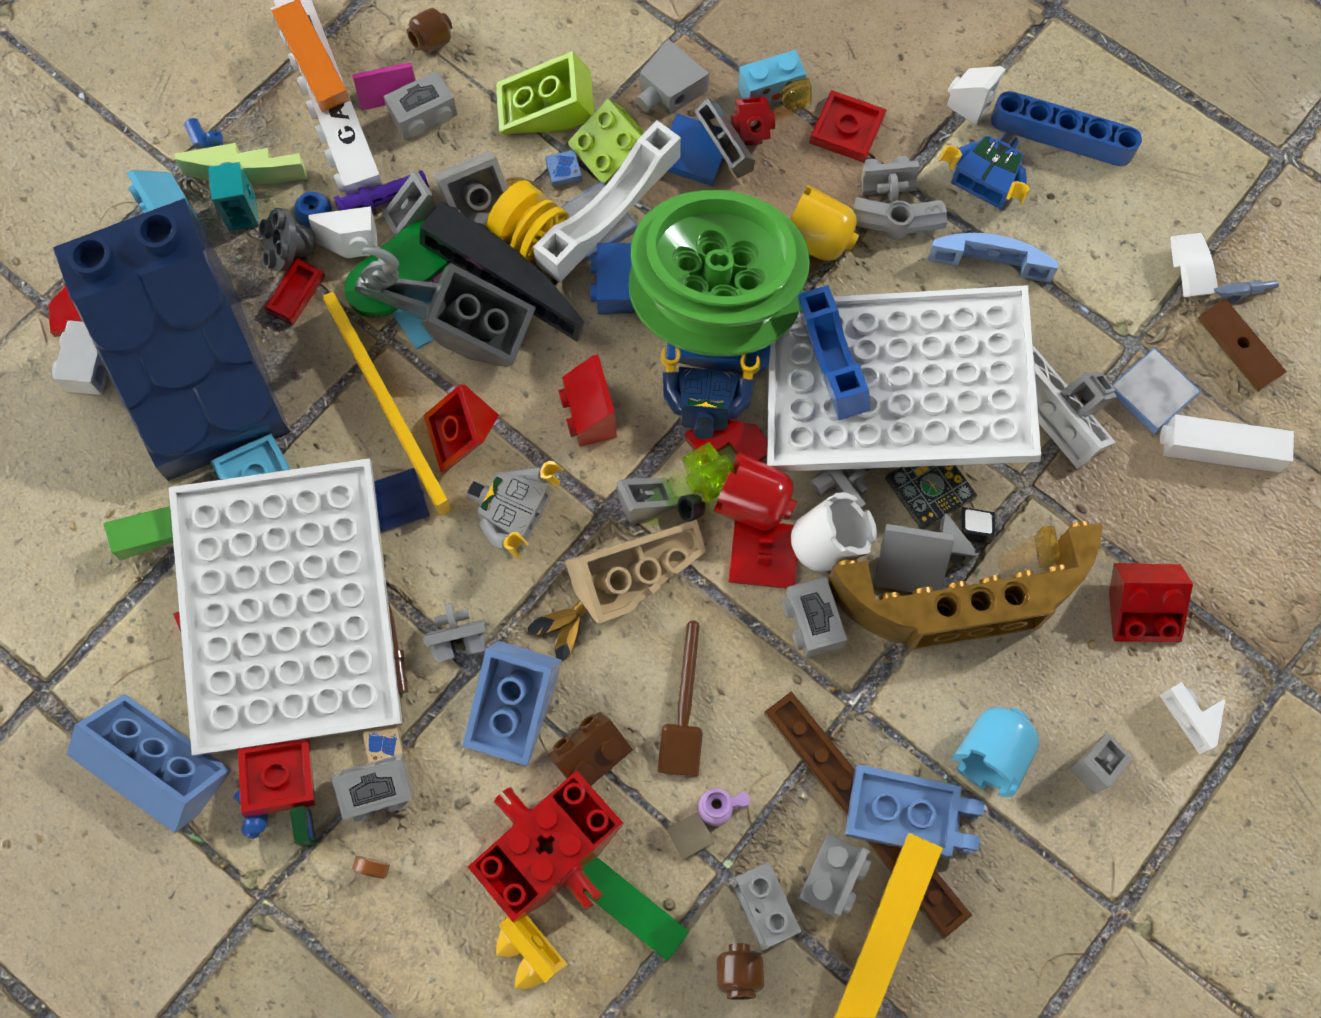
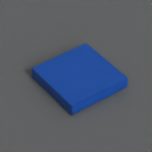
M677 113L670 130L681 137L680 158L667 172L713 186L724 157L701 121ZM713 125L718 134L723 131L721 127Z

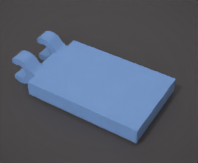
M857 765L854 772L845 836L902 848L907 834L911 833L942 847L940 857H952L953 849L963 853L974 854V851L979 849L980 837L959 833L960 816L978 819V816H983L984 802L960 797L961 786Z

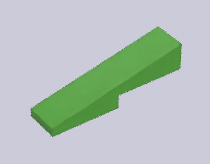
M170 506L103 523L111 553L119 560H124L173 542Z

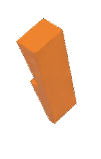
M300 0L292 1L271 10L321 112L350 101L347 90Z

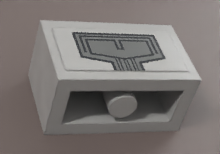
M438 71L383 96L388 113L404 140L412 136L421 135L425 130L439 123H446L452 117L458 115L454 97Z
M827 577L787 587L785 598L782 599V606L786 618H792L796 629L792 631V638L796 649H802L804 657L809 658L843 648L847 637Z
M404 753L338 771L332 777L343 820L353 817L354 821L365 820L374 816L375 810L386 807L389 812L405 808L409 805L408 801L413 800L415 794Z

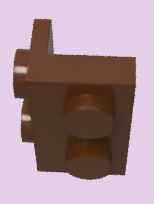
M598 712L586 717L580 723L579 729L570 737L566 736L557 741L552 748L553 751L548 754V758L557 766L566 779L577 770L592 786L631 753L633 749L613 722L603 713Z

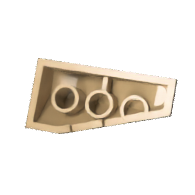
M693 520L566 560L565 563L575 594L595 622L601 623L630 613L638 606L637 604L650 594L655 593L661 588L662 584L675 574L680 573L705 553L706 548L698 522Z

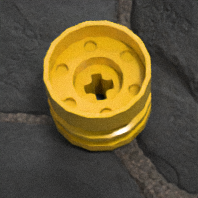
M523 180L510 186L500 196L488 216L486 227L535 265L533 246L554 225L567 220L570 216L568 212L560 206L558 207V204L551 199L546 200L545 194L530 182Z

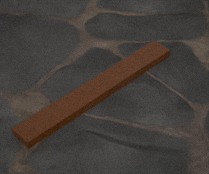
M791 691L766 710L764 715L843 814L848 817L855 769ZM866 841L890 873H892L902 848ZM934 869L919 909L944 939L968 920L972 914Z

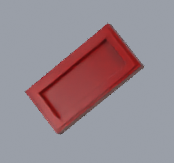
M296 258L265 305L264 310L266 313L293 326L324 279V272Z

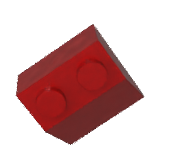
M598 354L593 355L562 376L564 388L558 390L562 407H569L571 417L566 418L570 437L577 436L579 447L617 437L615 412Z

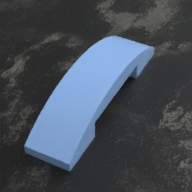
M961 233L935 239L928 255V261L955 266L959 265L962 256L1021 266L1020 278L1047 283L1051 282L1059 264L1051 256L1032 245L1013 238L988 233Z

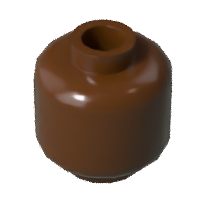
M429 8L409 20V28L406 32L410 43L416 50L431 53L450 42L452 23L447 14L440 13L435 8Z
M750 944L728 945L729 951L718 955L716 960L718 988L721 992L726 993L727 999L730 1000L755 999L756 993L761 991L765 985L763 957L756 951H750Z

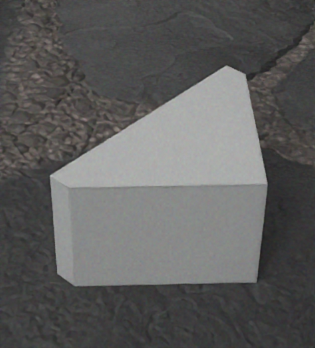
M413 171L382 213L394 235H397L413 223L426 221L436 208L433 195L419 172Z
M664 477L621 479L617 482L618 499L630 526L667 512L677 506Z
M1107 732L1069 769L1093 794L1107 789L1116 781L1132 760V757Z

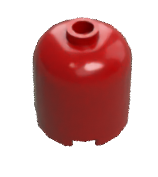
M739 451L713 511L757 529H773L779 525L783 517L790 519L797 501L791 499L794 491L793 482L784 472Z

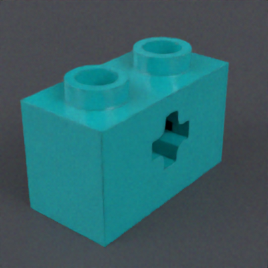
M224 162L217 166L208 167L211 198L228 230L233 231L259 226L256 194L240 162Z

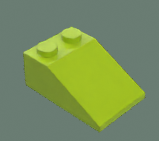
M574 51L496 83L499 132L502 135L570 130L585 124L594 114L591 70Z

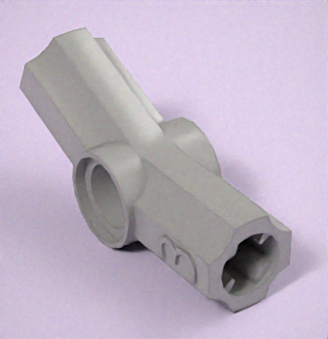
M858 197L855 199L853 211L857 218L856 226L884 232L892 240L904 239L908 233L946 228L947 210L942 200L909 204L908 202L898 200L887 204ZM893 219H900L903 222H896Z

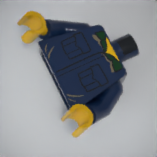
M664 347L660 355V361L666 367V372H663L664 400L673 413L680 416L683 427L694 428V435L697 438L709 439L713 436L714 430H726L730 420L737 419L749 407L755 383L752 377L760 369L758 355L756 364L753 367L745 366L747 354L742 355L740 364L744 373L741 378L740 372L679 367V371L675 372V366L678 364L681 355L680 350L676 347V359L668 360L665 357Z

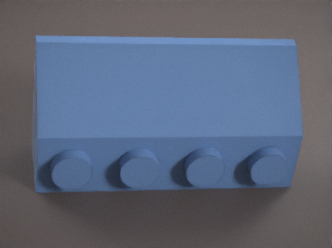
M126 694L121 695L75 724L66 754L174 833L200 814L231 771L229 767L210 754L192 756L191 740Z

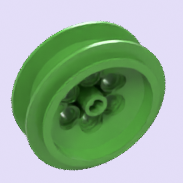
M701 190L684 193L654 207L636 228L631 244L632 266L629 274V295L637 315L648 329L677 348L707 356L725 357L748 354L773 344L784 336L795 323L800 312L798 296L800 293H803L809 273L808 247L799 229L785 214L758 198L726 190Z

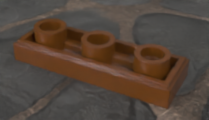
M1227 299L1219 302L1198 317L1200 323L1258 392L1281 378L1287 372Z

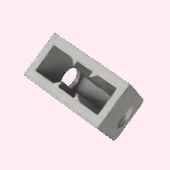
M668 39L641 70L640 89L642 93L636 97V102L644 112H648L657 104L665 112L672 114L708 91L709 73Z

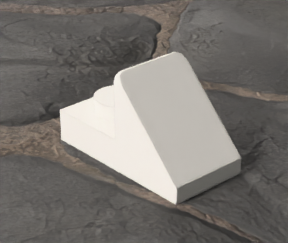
M1182 682L1160 695L1199 755L1218 745L1225 705L1224 699L1201 711L1196 695L1192 690L1186 688Z

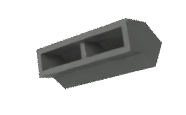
M707 98L694 112L738 179L754 171L755 160L719 104ZM716 118L723 129L720 134H718L710 122L711 119ZM731 143L740 155L737 161L727 148V145Z

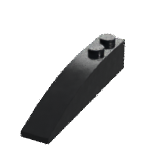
M442 201L421 225L419 244L450 264L452 263L536 307L533 313L534 316L578 342L585 322L547 277L517 250L490 232L485 225L476 223L464 216L459 209L450 207Z

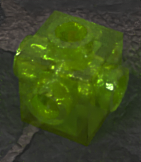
M710 442L681 458L688 475L685 477L689 488L694 494L699 492L706 502L720 495L729 472H734V467L725 454L720 456Z

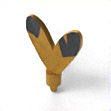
M579 600L571 609L556 611L534 620L528 627V633L533 636H543L560 630L555 646L556 658L564 662L573 652L579 633L580 617L587 612V609Z

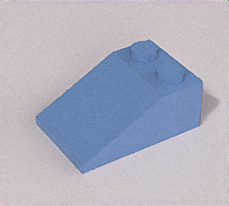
M497 641L486 648L463 746L528 766L555 690L562 660L501 641Z

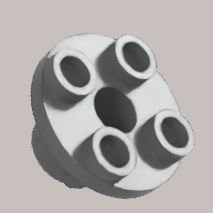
M274 208L267 220H261L259 234L261 238H264L262 262L265 268H271L274 271H286L291 266L294 256H309L313 252L315 246L313 231L309 227L295 225L293 216L288 209Z

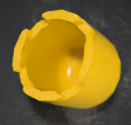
M807 185L790 220L804 237L809 254L821 260L832 261L839 258L845 249L851 252L859 237V234L854 232L857 225L854 211L820 190Z

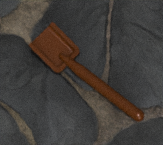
M695 620L689 621L686 626L677 710L678 725L665 724L661 730L657 770L660 773L699 776L703 731L699 727L688 726L692 709L700 625Z

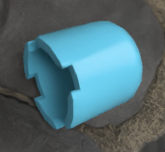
M992 707L985 710L977 718L952 756V760L960 763L957 768L958 772L977 787L984 790L986 785L1000 789L998 796L1012 797L1016 794L1038 752L1040 745L1039 735L1033 724L1029 721V717L1023 711L1017 708Z

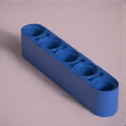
M1006 91L999 95L991 114L992 125L1000 131L1116 166H1125L1131 163L1142 143L1141 133L1136 128L1013 91Z

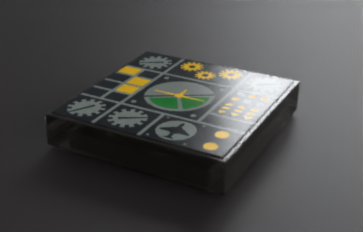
M956 465L899 467L886 475L885 478L918 527L922 530L939 522L944 514L949 516L975 500L978 496Z

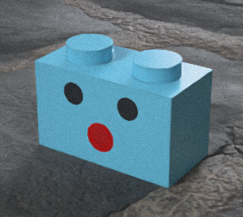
M793 50L739 67L738 90L742 98L765 96L769 101V105L803 95L807 73L797 51Z

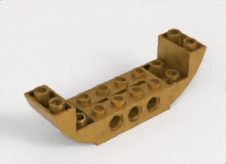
M1079 521L1069 525L1066 532L1060 536V539L1052 547L1056 566L1046 569L1045 573L1034 574L1032 570L1015 573L1013 578L1000 580V576H990L981 579L978 584L967 585L965 581L948 584L946 589L933 591V587H922L914 590L911 595L900 596L898 592L883 594L879 596V600H876L868 562H857V559H845L839 561L837 566H833L828 583L835 602L853 621L867 631L886 640L906 644L908 651L1037 630L1042 627L1056 612L1055 610L1085 580L1095 563L1100 548L1103 525L1102 523L1090 524L1089 521Z

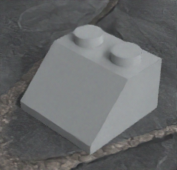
M489 151L433 174L444 203L459 209L464 216L485 226L494 204L508 189L498 160Z

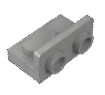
M828 833L798 896V900L836 919L841 916L842 912L848 914L857 894L851 892L857 879L860 881L864 880L871 865V861L866 859L869 850L863 847L859 849Z

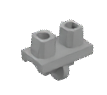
M897 156L892 160V163L881 164V161L877 158L866 159L862 174V195L888 193L889 200L896 201L898 200L899 192L917 191L919 162L910 161L908 156Z
M865 468L856 472L854 469H842L847 478L840 469L821 470L811 479L810 485L820 497L833 488L837 493H849L857 497L858 500L855 503L864 512L863 508L866 503L854 487L860 495L865 494L869 490L863 482L869 475Z
M448 603L445 604L446 614L436 616L434 620L436 627L449 624V628L425 633V636H423L425 647L430 646L436 662H441L455 657L451 640L464 638L467 655L485 651L484 632H486L487 626L485 619L458 625V621L470 619L468 609L455 612L453 604Z

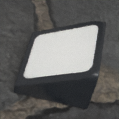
M962 507L959 522L960 531L968 541L991 544L995 538V512Z

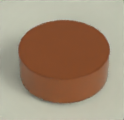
M356 856L352 869L363 875L385 879L388 875L390 864L363 856Z

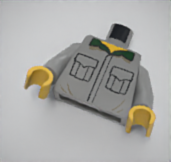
M548 461L538 468L513 470L506 474L500 472L495 475L490 487L476 480L471 483L467 492V498L480 504L477 511L481 521L480 528L493 547L508 551L517 559L521 556L516 549L519 547L524 550L525 546L529 545L528 540L551 497L549 485L545 483L549 482L553 486L560 484V480L554 475L559 471H564L561 466L554 461Z

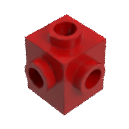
M763 96L735 99L736 114L731 115V124L741 140L745 142V145H760L763 143V140L771 139L770 130L775 129L774 111H770L767 98Z

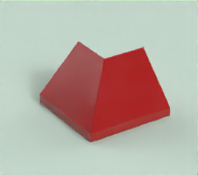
M459 384L423 415L440 472L446 473L485 441L499 416L497 412L465 384Z

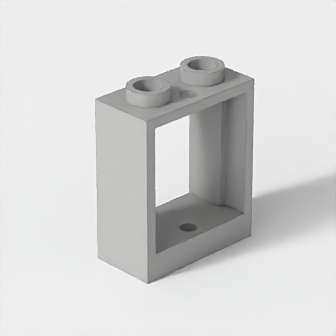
M770 862L735 877L731 885L761 951L802 932Z

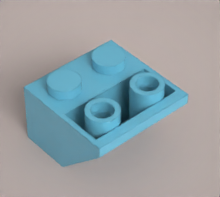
M131 170L127 173L133 183L128 189L143 213L184 198L204 233L207 234L171 172Z

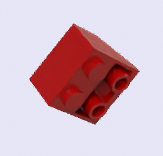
M1113 564L1109 600L1112 637L1114 641L1182 643L1193 583L1181 564Z

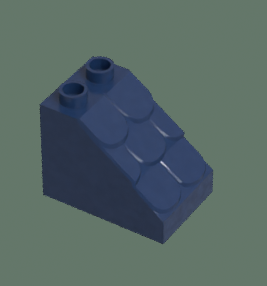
M184 198L53 247L70 299L75 305L155 468L168 481L210 465L211 460L270 433L274 439L290 433L231 278Z

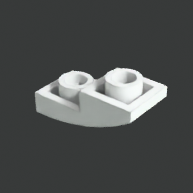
M1202 233L1171 236L1173 268H1181L1183 296L1191 297L1214 294V288H1218L1212 257Z

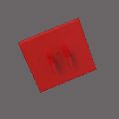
M735 520L728 582L785 589L795 585L797 556L791 545V533L794 525L779 523L773 529L761 530Z

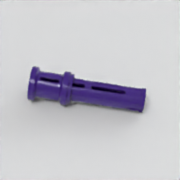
M420 170L419 174L429 189L426 176L424 172ZM410 175L371 189L360 187L358 192L344 197L334 196L337 209L341 211L371 206L373 213L375 207L392 201Z

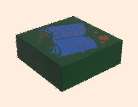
M304 806L291 808L290 816L294 843L304 848L316 845L311 810Z

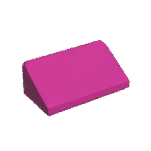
M412 63L352 75L362 110L386 106L383 96L416 81Z

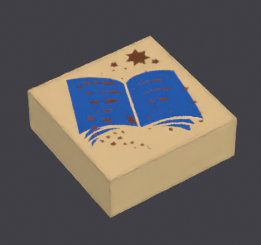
M398 725L362 731L369 763L404 753Z

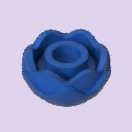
M313 191L300 195L293 207L296 221L300 225L311 228L309 215L332 212L329 199L323 194Z

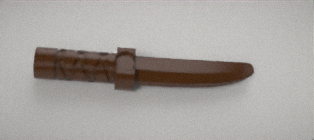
M388 602L397 687L399 694H405L409 691L405 675L404 650H399L395 620L390 603Z

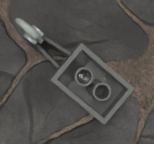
M373 246L362 248V254L373 255L379 259L378 261L371 262L360 273L354 287L356 292L423 319L421 325L441 346L467 359L503 367L514 364L536 307L452 263L444 268L439 283L398 278L399 272L397 269L399 261L393 254Z

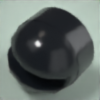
M688 494L681 496L678 500V512L681 518L687 522L700 518L706 511V503L702 501L700 495Z

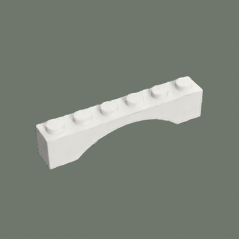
M656 120L636 141L619 170L600 193L575 215L554 225L533 246L536 265L560 283L680 158L681 137Z

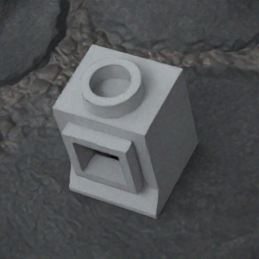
M1084 372L1061 392L1064 397L1079 392L1087 404L1076 412L1080 418L1098 413L1117 397L1114 393L1116 390L1104 374L1099 372L1088 374Z

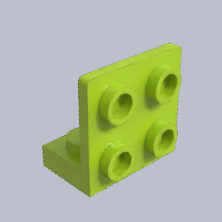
M607 99L568 141V145L596 178L606 185L619 170L636 141L645 132L622 106Z

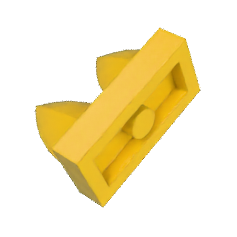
M528 915L515 923L507 917L499 925L501 931L497 939L496 954L503 957L522 954L524 957L516 973V989H529L546 983L568 965Z

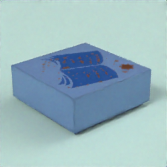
M574 150L545 156L553 188L582 181Z

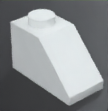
M1001 66L969 68L961 78L957 76L949 86L947 92L950 93L947 107L977 125L993 105L1006 69Z
M371 206L309 215V222L316 244L345 258L368 256L369 254H362V248L367 246L377 247V229Z

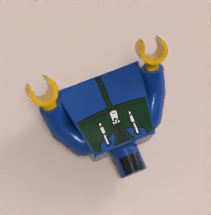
M1003 133L999 141L991 136H984L979 142H971L960 148L947 145L938 159L940 162H948L950 164L949 169L951 170L957 165L951 184L1000 210L1004 207L1006 200H1010V198L1018 199L1020 204L1023 205L1030 188L1027 185L1026 169L1021 165L1023 154L1015 150L1019 141L1011 133Z

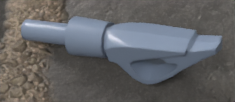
M1255 280L1247 283H1233L1223 285L1220 288H1214V292L1223 299H1227L1229 303L1236 304L1248 295L1261 294L1264 290L1278 288L1279 282L1277 280L1268 282Z

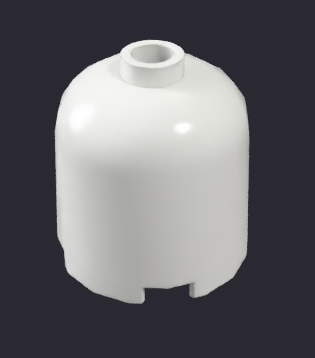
M846 492L835 493L805 513L794 523L791 533V545L799 561L808 569L820 573L832 571L833 566H837L839 561L858 559L870 552L872 543L877 541V529L872 514L869 510L862 511L860 506L855 503L858 499L854 495Z

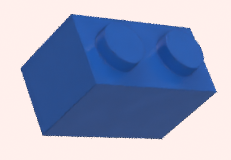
M597 243V255H591V274H597V283H591V302H597L598 314L635 313L629 295L632 243Z

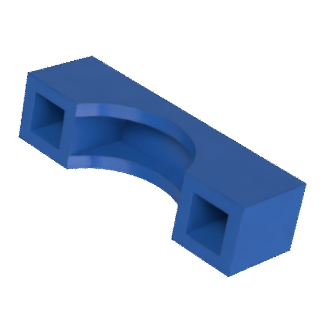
M829 285L800 293L798 296L800 317L838 420L871 411L869 388L859 363H855L850 353L839 311Z

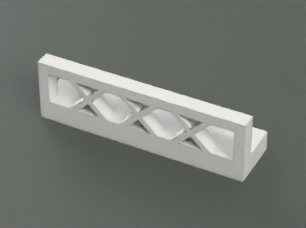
M1033 346L1039 424L1074 466L1079 469L1099 452L1109 449L1116 442L1093 415L1079 417L1076 412L1084 407V404L1075 394L1064 397L1061 392L1068 387L1067 384Z

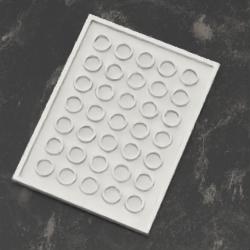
M1028 285L833 296L850 353L855 363H859L869 388L871 411L838 420L800 317V312L789 331L770 345L767 465L782 472L1041 461Z
M370 458L169 487L192 756L363 731L383 726L402 725L373 468Z

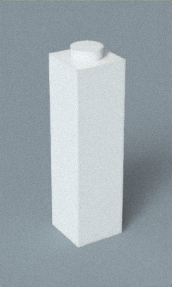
M1175 414L1167 425H1163L1160 432V444H1164L1163 456L1281 473L1293 462L1294 431Z

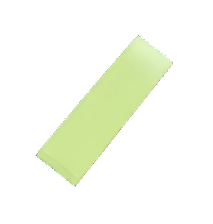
M236 143L174 154L175 160L185 176L209 180L208 167L217 166L224 162H240L250 184H277L308 180L306 167L300 153L272 158L268 148L240 153Z

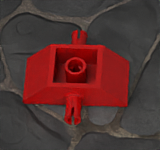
M577 770L530 810L516 795L512 787L502 791L511 804H508L500 794L495 798L494 803L513 823L512 828L467 866L468 869L513 923L547 903L565 886L582 904L585 910L592 907L594 904L585 895V892L587 891L596 902L602 897L603 893L594 886L582 871L590 861L601 854L624 823ZM546 842H553L552 847L554 851L550 855L545 851L540 854L543 850L542 845Z

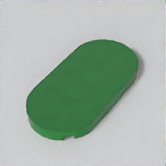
M425 221L407 226L380 247L393 254L399 261L397 269L399 272L398 278L430 282L450 264L419 244L420 227ZM373 255L367 257L349 273L345 281L344 291L346 299L356 313L365 317L377 315L379 318L388 316L398 309L384 302L363 296L354 289L363 269L371 262L378 261L379 258Z

